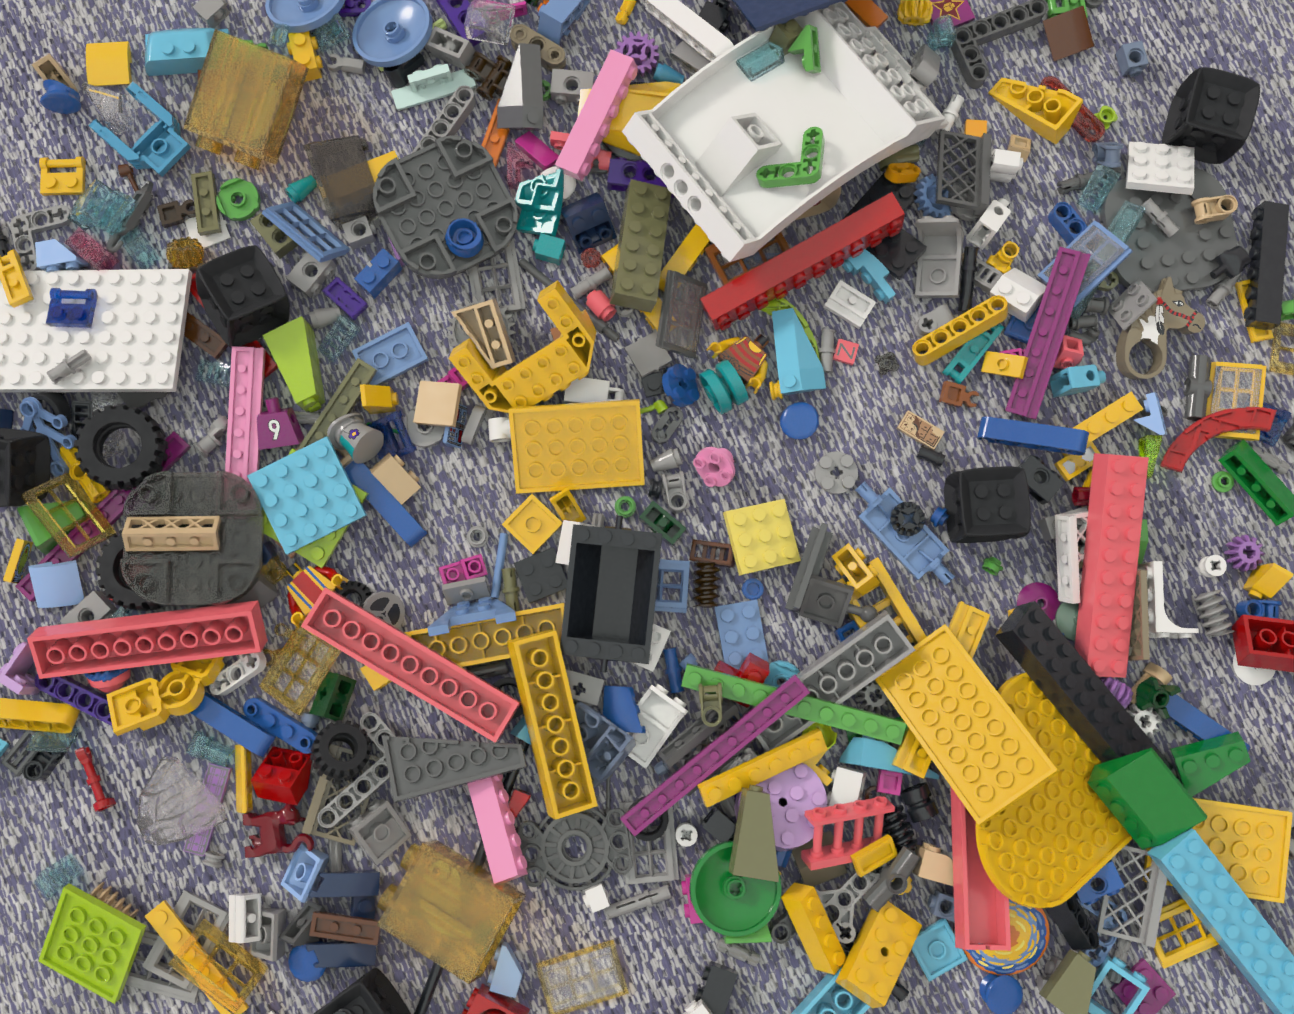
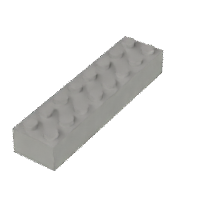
M885 610L796 675L810 691L808 696L841 704L914 652L915 649ZM752 706V707L749 708L747 711H745V712L743 713V716H744L746 713H748L751 709H753L755 706ZM783 714L756 738L768 752L787 743L815 722Z

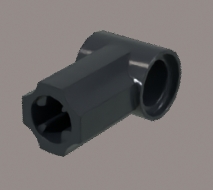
M419 52L412 59L400 65L383 67L393 88L404 87L409 81L407 75L412 74L421 67L425 59Z

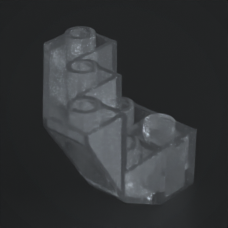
M164 756L160 759L139 796L137 826L144 842L159 846L184 841L223 824L228 819L225 814V807L220 800L175 757Z

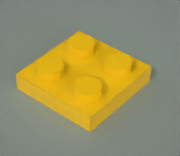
M531 494L502 525L534 555L563 523Z

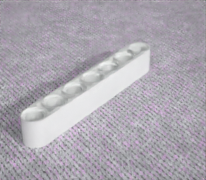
M639 0L641 4L643 3L647 7L645 9L710 62L734 46L727 37L679 0Z

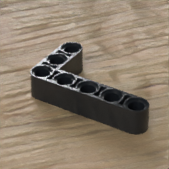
M1075 895L1058 906L1047 907L1072 950H1095L1098 948L1099 936Z

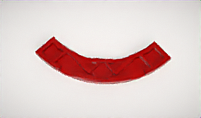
M1263 407L1230 408L1207 415L1194 422L1176 438L1165 453L1160 467L1182 473L1188 459L1201 445L1223 433L1248 429L1269 432L1277 410Z

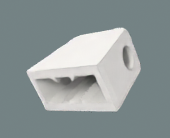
M1000 198L998 201L993 200L969 232L966 239L983 250L1011 213L1010 209H1008L1010 206L1009 202L1003 198Z

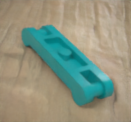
M997 324L990 328L991 334L985 331L966 342L942 373L952 377L955 383L961 384L1005 327ZM957 364L963 368L961 373L954 369Z

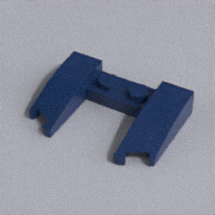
M376 870L323 872L318 874V876L324 879L317 892L311 889L308 897H351L350 916L375 919L376 896H379L380 872ZM348 941L306 944V950L308 952L314 950L318 962L313 964L315 968L375 966L376 945Z

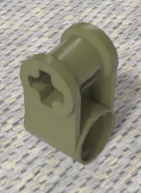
M718 682L717 685L705 686L700 683L699 702L701 704L702 721L709 727L717 726L723 718L722 683ZM706 692H716V694H709V695H706L705 693H706ZM711 709L717 711L719 715L715 723H710L706 719V713Z

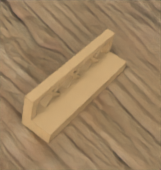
M220 516L127 517L122 531L125 551L219 550L218 530L221 519ZM182 524H189L185 528H179ZM205 524H213V527H201V526H203V525H205ZM132 525H143L139 528H131ZM158 525H166L162 528H155Z

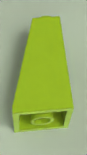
M300 316L264 334L263 337L296 404L306 412H315L321 409V405L326 403L314 330Z

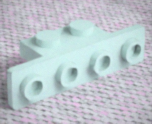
M437 64L431 69L417 70L407 75L410 85L392 90L391 93L396 109L400 111L453 95L460 86H469L471 89H474L476 84L474 79L468 76L463 69L450 73L448 64Z

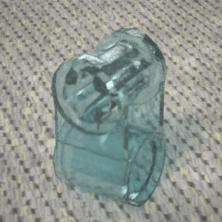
M950 15L940 16L933 22L930 33L927 36L928 45L933 51L942 47H953L957 34Z

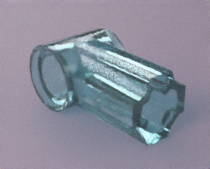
M195 731L186 753L199 759H207L224 768L227 767L233 758L235 749L215 741L212 736L209 738L203 735L204 733L201 731Z

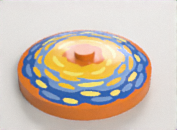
M1009 899L1011 951L963 949L967 958L983 971L996 975H1014L1031 968L1043 956L1049 941V923L1043 908L1024 907Z

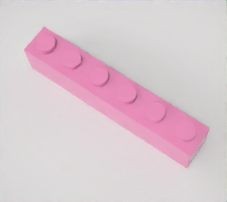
M610 50L555 163V166L558 169H562L564 174L583 181L584 177L589 174L591 163L600 152V144L609 133L612 119L618 115L619 105L628 94L630 82L637 76L638 67L634 58Z
M503 774L467 783L494 884L506 883L528 874L526 869L527 861L522 855L520 848L521 839L516 833L514 826L515 818L508 804L509 796L503 786Z

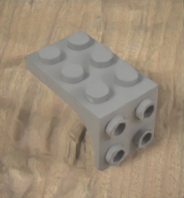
M951 215L943 216V218L923 216L921 219H916L915 225L919 241L926 245L927 248L918 259L915 297L959 298L964 231L959 219Z

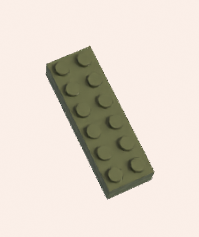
M633 179L629 182L625 192L610 304L651 313L657 303L671 192L667 187Z

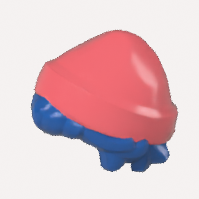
M126 668L84 674L91 687L97 688L104 693H111L123 687L131 676V670Z

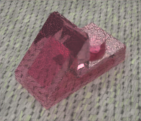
M507 142V182L509 189H518L517 182H521V169H534L533 161L512 142Z

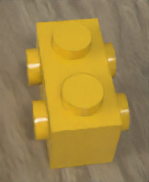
M309 31L288 33L289 42L286 44L290 56L293 55L294 61L291 62L294 74H298L302 82L322 78L321 68H323V63L320 55L317 56L316 49H319L316 37H312Z
M848 543L831 556L836 562L835 569L841 576L845 575L849 581L846 583L854 587V593L858 591L864 596L880 583L876 577L879 573L872 564L867 566L864 562L866 556L859 548L854 549Z

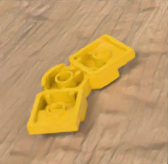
M224 657L171 663L173 671L163 677L160 682L153 678H147L106 694L113 732L119 736L139 727L145 731L165 723L170 714L180 716L195 710L204 698V687L213 684L225 666L222 661Z

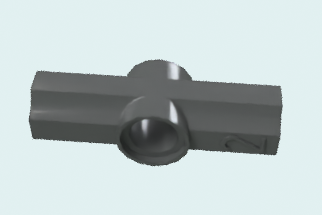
M1208 355L1190 356L1188 377L1184 382L1186 392L1183 391V394L1186 396L1184 418L1187 420L1198 421L1206 416L1207 398L1212 391V381L1209 380L1211 358Z

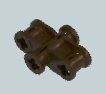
M475 51L473 54L474 58L464 68L465 73L482 84L476 88L477 93L488 101L493 99L494 93L501 97L512 62L506 57L498 55L496 58L497 62L494 63L484 54Z

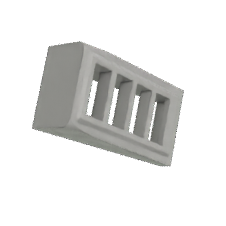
M977 258L976 267L978 266L981 269L975 275L974 284L990 295L991 289L1003 273ZM985 271L987 275L981 279L980 276ZM990 277H993V281L991 283H988L987 280Z

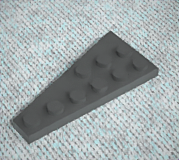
M382 735L393 799L396 803L527 768L522 744Z

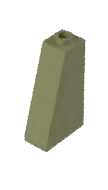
M750 785L749 789L742 787L729 872L736 876L778 882L779 873L770 794L763 791L761 786Z

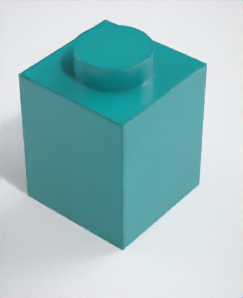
M541 233L539 239H535L532 251H534L536 259L560 265L566 243L564 239Z

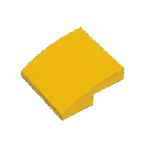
M128 41L86 44L88 86L127 85L132 82L130 69L132 57Z

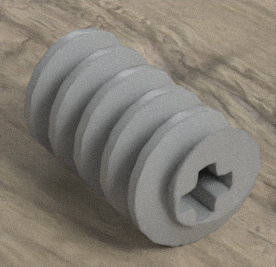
M1221 589L1199 594L1194 599V602L1202 604L1196 609L1204 611L1199 618L1207 619V622L1202 624V627L1210 628L1209 631L1204 633L1205 636L1216 637L1234 632V630H1227L1232 623L1224 621L1229 617V614L1221 613V611L1227 608L1226 605L1218 604L1224 600L1223 596H1216Z

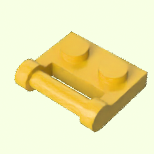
M83 156L76 157L75 159H49L48 157L39 159L41 168L40 194L43 196L85 194L86 160ZM76 167V172L50 173V168Z

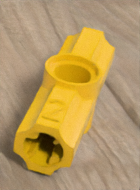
M62 446L59 453L69 467L71 478L80 483L93 503L103 501L111 491L108 487L90 479L87 473L84 474L79 467L81 463L76 460L74 454L78 452L77 448L66 449Z

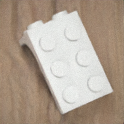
M1162 561L1139 564L1137 571L1147 570L1149 638H1192V634L1199 633L1198 628H1181L1168 619L1164 610Z
M659 684L655 687L651 685L637 704L640 713L637 714L640 725L645 726L646 732H626L634 737L636 746L628 756L644 768H647L674 728L688 712L685 709L687 704L677 697L673 700L667 696L669 691Z

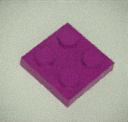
M1141 958L1130 971L1134 973L1136 970L1147 978L1146 982L1149 984L1150 990L1134 1014H1156L1176 993L1149 963ZM1122 977L1120 983H1115L1110 989L1127 1007L1139 987Z

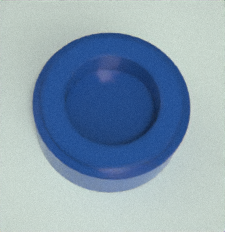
M755 578L746 580L742 585V593L749 600H757L764 592L762 582Z

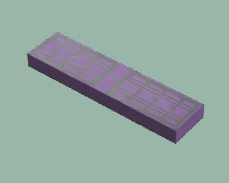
M209 763L183 851L206 856L205 851H208L232 768Z

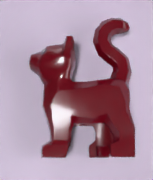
M286 803L280 811H268L259 816L257 813L252 812L242 814L243 825L260 828V837L258 834L249 836L252 845L244 847L245 858L261 857L266 854L275 853L290 854L296 852L303 842L306 843L308 851H312L314 848L312 837L304 833L295 836L292 843L287 844L284 824L291 826L306 820L305 817L300 816L299 810L294 805Z

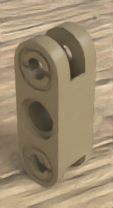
M517 24L511 28V45L515 51L519 43L540 45L543 48L540 50L542 67L552 72V69H565V51L561 46L526 25Z

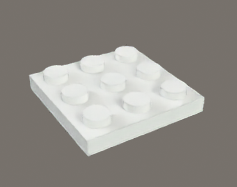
M1129 141L1126 189L1192 195L1194 191V147Z

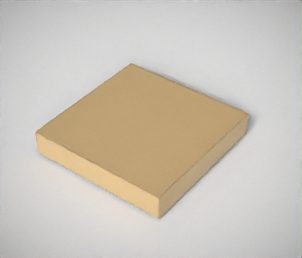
M420 381L413 423L456 427L462 385L458 383Z

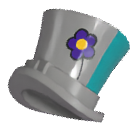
M350 413L332 422L328 428L327 437H329L335 448L339 450L345 449L355 463H365L379 453L384 443V436L381 431L365 425L361 414Z

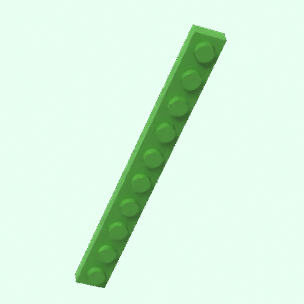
M688 663L681 684L682 687L699 691L700 683L705 686L717 685L718 682H721L723 698L753 706L759 704L778 688ZM706 692L708 694H716V692ZM808 695L785 713L786 715L898 745L902 743L906 728L905 721Z

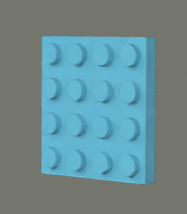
M327 436L247 475L286 555L367 516Z

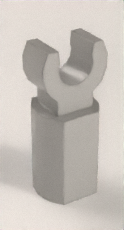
M330 54V59L337 61L334 65L328 64L330 71L338 72L342 70L343 72L364 75L366 62L363 59L340 58L337 54Z

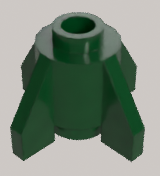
M1151 676L1141 682L1136 689L1137 707L1142 711L1153 707L1162 718L1168 719L1170 717L1165 706L1169 702V695L1173 696L1181 692V690L1175 685H1159L1157 679Z

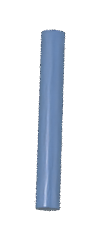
M500 533L490 595L492 598H499L501 569L504 568L509 536L506 533Z

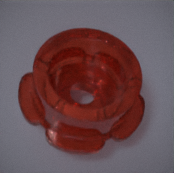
M594 248L586 249L581 254L582 264L586 268H596L600 264V252Z

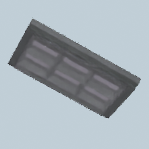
M667 271L655 344L657 347L688 358H696L703 315V306L700 298L706 296L707 285L676 271Z

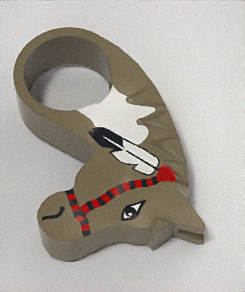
M1171 277L1163 278L1158 290L1153 292L1158 300L1125 331L1123 329L1121 331L1116 348V363L1119 371L1129 379L1142 380L1153 378L1164 369L1167 360V331L1177 329L1180 333L1188 335L1199 333L1205 327L1204 316L1186 304L1182 295L1183 291L1173 287ZM1140 341L1147 345L1153 354L1152 366L1145 374L1136 372L1129 361L1132 347Z

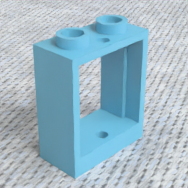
M1107 955L1095 973L1092 995L1109 970L1113 969L1139 987L1122 1013L1134 1014L1150 990L1149 984L1146 982L1147 978L1136 970L1134 973L1126 968L1127 964L1118 957L1114 956V958H1111ZM1091 998L1089 1013L1113 1014Z

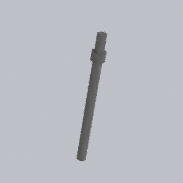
M522 258L519 265L544 286L548 287L554 283L526 259ZM571 297L581 312L583 310L587 311L595 329L600 334L604 333L612 341H618L620 335L613 331L606 321L604 322L602 319L597 318Z

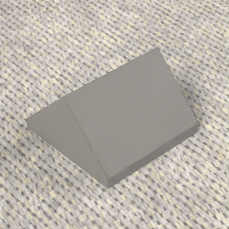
M261 908V940L250 942L249 955L272 962L285 955V942L280 940L279 936L286 929V908Z

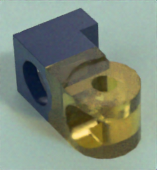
M271 541L261 543L247 554L267 581L275 585L289 574L286 572V566L280 561L281 559L275 552V546Z

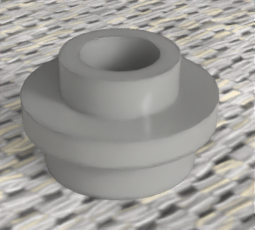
M474 526L467 533V541L473 547H483L488 542V532L481 526ZM480 533L482 535L481 540L476 541L474 535Z

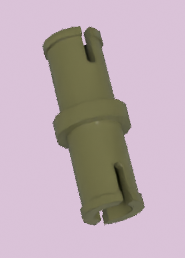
M515 568L501 569L504 584L502 593H505L506 605L514 611H520L518 591L520 589L516 583Z

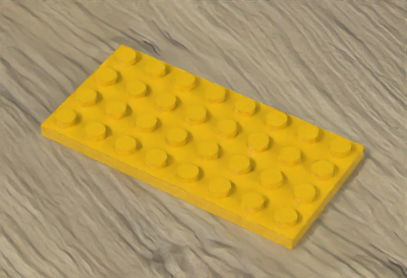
M946 624L913 646L914 652L875 679L979 826L988 822L1059 772Z

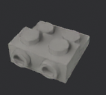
M375 799L367 806L368 810L362 815L357 814L353 816L349 821L350 825L346 828L375 865L380 864L412 836L390 803L384 799Z

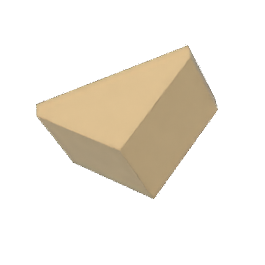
M50 53L31 64L44 81L47 79L56 80L77 91V88L63 67Z

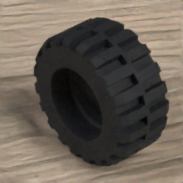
M117 404V407L112 405L104 406L103 411L97 409L92 412L94 417L91 419L86 417L83 420V423L86 424L83 429L78 428L76 434L80 437L79 440H74V447L78 449V452L74 454L76 460L81 463L79 467L88 474L87 476L105 487L114 490L123 489L125 491L133 490V487H144L145 482H152L156 478L154 475L157 471L161 473L164 468L161 464L163 461H167L168 455L165 453V449H168V442L164 439L166 437L164 431L159 427L160 425L156 420L134 406L128 407L125 404ZM118 429H132L141 438L142 446L139 456L128 466L122 468L110 466L103 457L105 440Z
M132 526L131 528H139L141 526ZM123 529L119 531V536L113 534L109 538L110 543L102 546L101 550L104 552L102 556L97 557L96 561L100 563L99 568H96V575L101 578L97 581L100 588L106 589L103 591V594L107 598L112 599V602L116 605L140 611L157 610L161 608V605L167 606L172 603L171 598L178 597L174 592L182 583L184 574L188 575L190 568L185 567V563H188L189 560L186 555H183L184 551H154L159 559L158 575L148 587L137 589L131 586L124 576V569L134 551H125L122 538Z

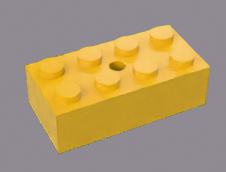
M889 901L878 912L871 907L835 982L871 1008L884 1007L922 925Z

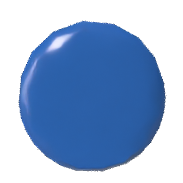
M47 79L43 81V87L46 90V93L40 98V104L43 107L60 114H73L81 110L80 95L77 91L56 80Z
M465 218L457 219L448 226L446 231V244L450 251L459 257H473L483 247V234L476 222Z
M804 402L789 405L780 417L782 431L793 439L802 440L810 437L819 425V416L816 409Z
M306 944L292 949L289 954L288 964L294 977L301 981L310 982L319 979L324 974L326 968H315L313 966L315 962H318L314 950L308 952Z
M988 974L980 983L981 997L995 1014H1012L1022 1003V986L1012 976Z

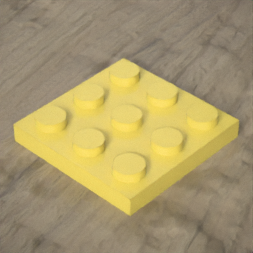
M785 499L723 512L739 576L801 561Z

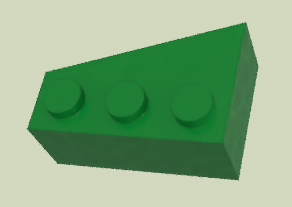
M1238 731L1170 749L1181 783L1192 797L1251 762L1245 742Z

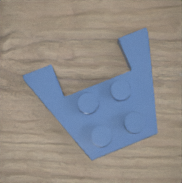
M483 597L478 599V602L473 603L462 601L427 627L429 637L450 632L451 626L493 618L496 619V624L516 621V613L497 598Z

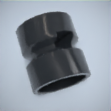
M927 782L916 784L900 792L904 804L910 807L908 813L913 823L927 820L939 813L935 800L929 798L932 793Z

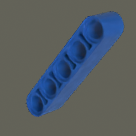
M981 417L977 439H986L988 442L1072 455H1085L1089 432L1067 427L995 417Z
M353 460L344 468L352 484L369 493L366 499L411 548L428 534L417 520L408 513L406 508L377 480L364 463L358 464Z
M206 691L200 705L190 712L261 757H265L276 738L273 733Z
M1177 694L1169 695V702L1165 707L1170 719L1175 721L1174 724L1185 732L1187 730L1191 732L1198 741L1231 733ZM1245 742L1247 751H1249L1251 746Z

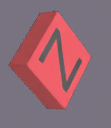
M838 339L833 360L853 366L859 344Z

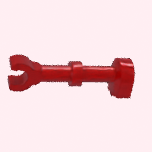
M81 747L75 750L76 757L83 765L88 777L86 780L87 785L91 786L96 802L93 804L94 811L100 812L116 805L113 797L105 798L100 784L101 777L96 774L89 747Z

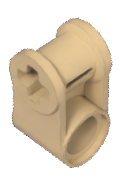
M1231 195L1211 198L1204 197L1192 201L1191 207H1194L1196 216L1194 223L1205 224L1226 219L1238 207L1236 198ZM1221 205H1224L1227 211L1223 210Z

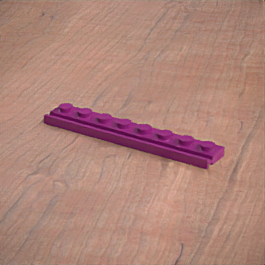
M1059 247L1023 355L1028 358L1023 379H1015L1005 412L1033 420L1037 419L1091 254Z

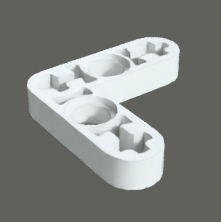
M263 650L258 653L239 655L240 659L221 671L214 683L209 685L211 693L226 696L262 672L267 662ZM240 668L241 676L236 680L234 674Z

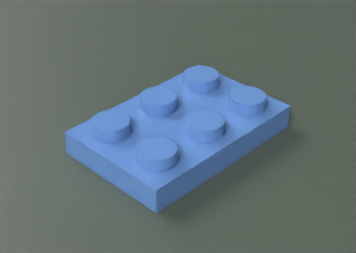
M409 322L352 350L356 360L359 358L378 370L369 385L380 386L429 361Z
M751 600L714 607L724 663L740 669L749 652L769 662L758 601Z

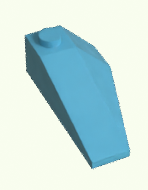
M862 735V738L853 737L839 761L840 763L913 775L892 765L898 751L897 749L883 741H878L876 738ZM928 768L925 778L939 780V775Z

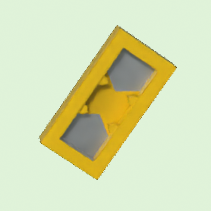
M1090 442L1087 444L1085 455L1071 454L1062 458L1054 465L1067 482L1093 465L1094 453H1101L1094 443Z

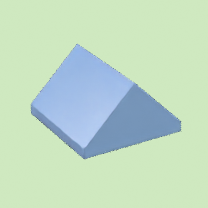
M301 843L290 861L281 885L300 902H307L311 899L308 897L310 890L315 891L321 877L318 874L324 872L329 861V855L314 848L312 851H308L307 846Z

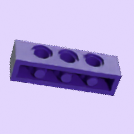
M436 0L457 36L469 40L473 47L488 39L486 32L489 30L483 18H478V11L473 2L469 3L468 0ZM467 21H471L468 25L464 24Z
M622 157L610 158L607 190L626 192L631 179L667 187L655 175L654 170L646 161H628ZM628 172H632L635 174V176L632 178H628L625 176V174ZM653 175L656 178L654 180H647L645 177Z

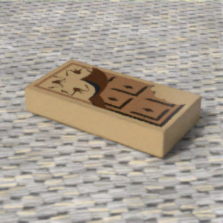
M909 410L906 411L896 428L932 450L936 448L944 434L943 430Z

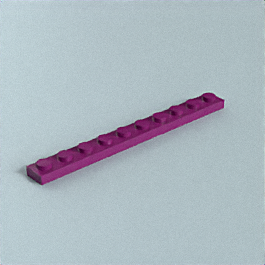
M173 431L165 439L168 442V449H165V453L168 455L167 461L162 462L161 466L164 468L161 473L156 472L154 475L156 478L152 482L147 481L144 487H133V490L129 491L123 489L113 490L38 564L47 562L57 564L77 560L124 514V510L128 508L124 506V501H131L128 495L131 493L137 496L138 489L144 494L191 446L177 432ZM29 572L15 587L29 601L34 602L36 598Z
M796 674L791 676L622 815L620 820L635 837L807 696L810 691Z

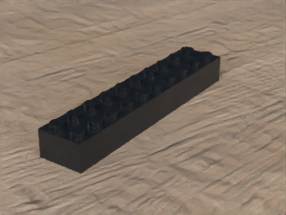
M1033 601L1017 606L995 636L1101 763L1153 748L1167 767L1172 770L1173 766L1037 602Z

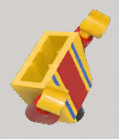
M297 563L292 564L286 571L293 578L287 585L289 591L287 598L292 615L291 622L297 628H300L299 622L306 619L303 613L306 616L309 614L324 588H329L333 591L336 588L342 590L340 587L341 582H348L349 580L330 567L324 566L321 568L309 565L302 570Z

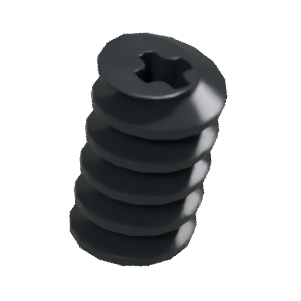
M895 805V812L885 813L883 822L887 823L883 827V831H890L889 835L894 840L897 853L901 851L903 846L914 851L917 849L915 846L918 844V840L912 838L914 831L908 830L911 824L905 821L907 814L900 813L904 809L903 805Z

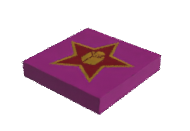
M929 0L932 2L933 7L930 22L936 35L972 22L975 19L967 0Z

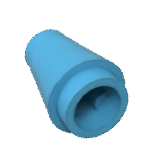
M658 63L653 79L657 82L666 81L682 84L685 76L665 63L663 65Z

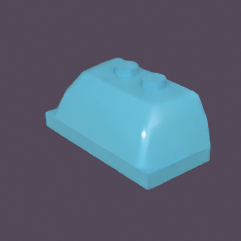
M182 28L145 34V70L148 76L198 73V70L216 68L220 71H231L230 31L228 29Z

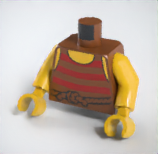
M759 334L752 341L745 335L742 338L733 337L718 343L712 342L706 349V351H714L712 358L715 359L718 356L719 362L725 359L728 360L737 371L743 384L746 386L745 388L747 389L751 386L755 389L754 394L758 392L767 375L768 363L766 358L768 355L763 351L764 347L769 343L767 338Z

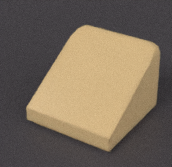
M1011 134L1007 150L1021 152L1020 158H1023V162H1026L1031 150V139Z

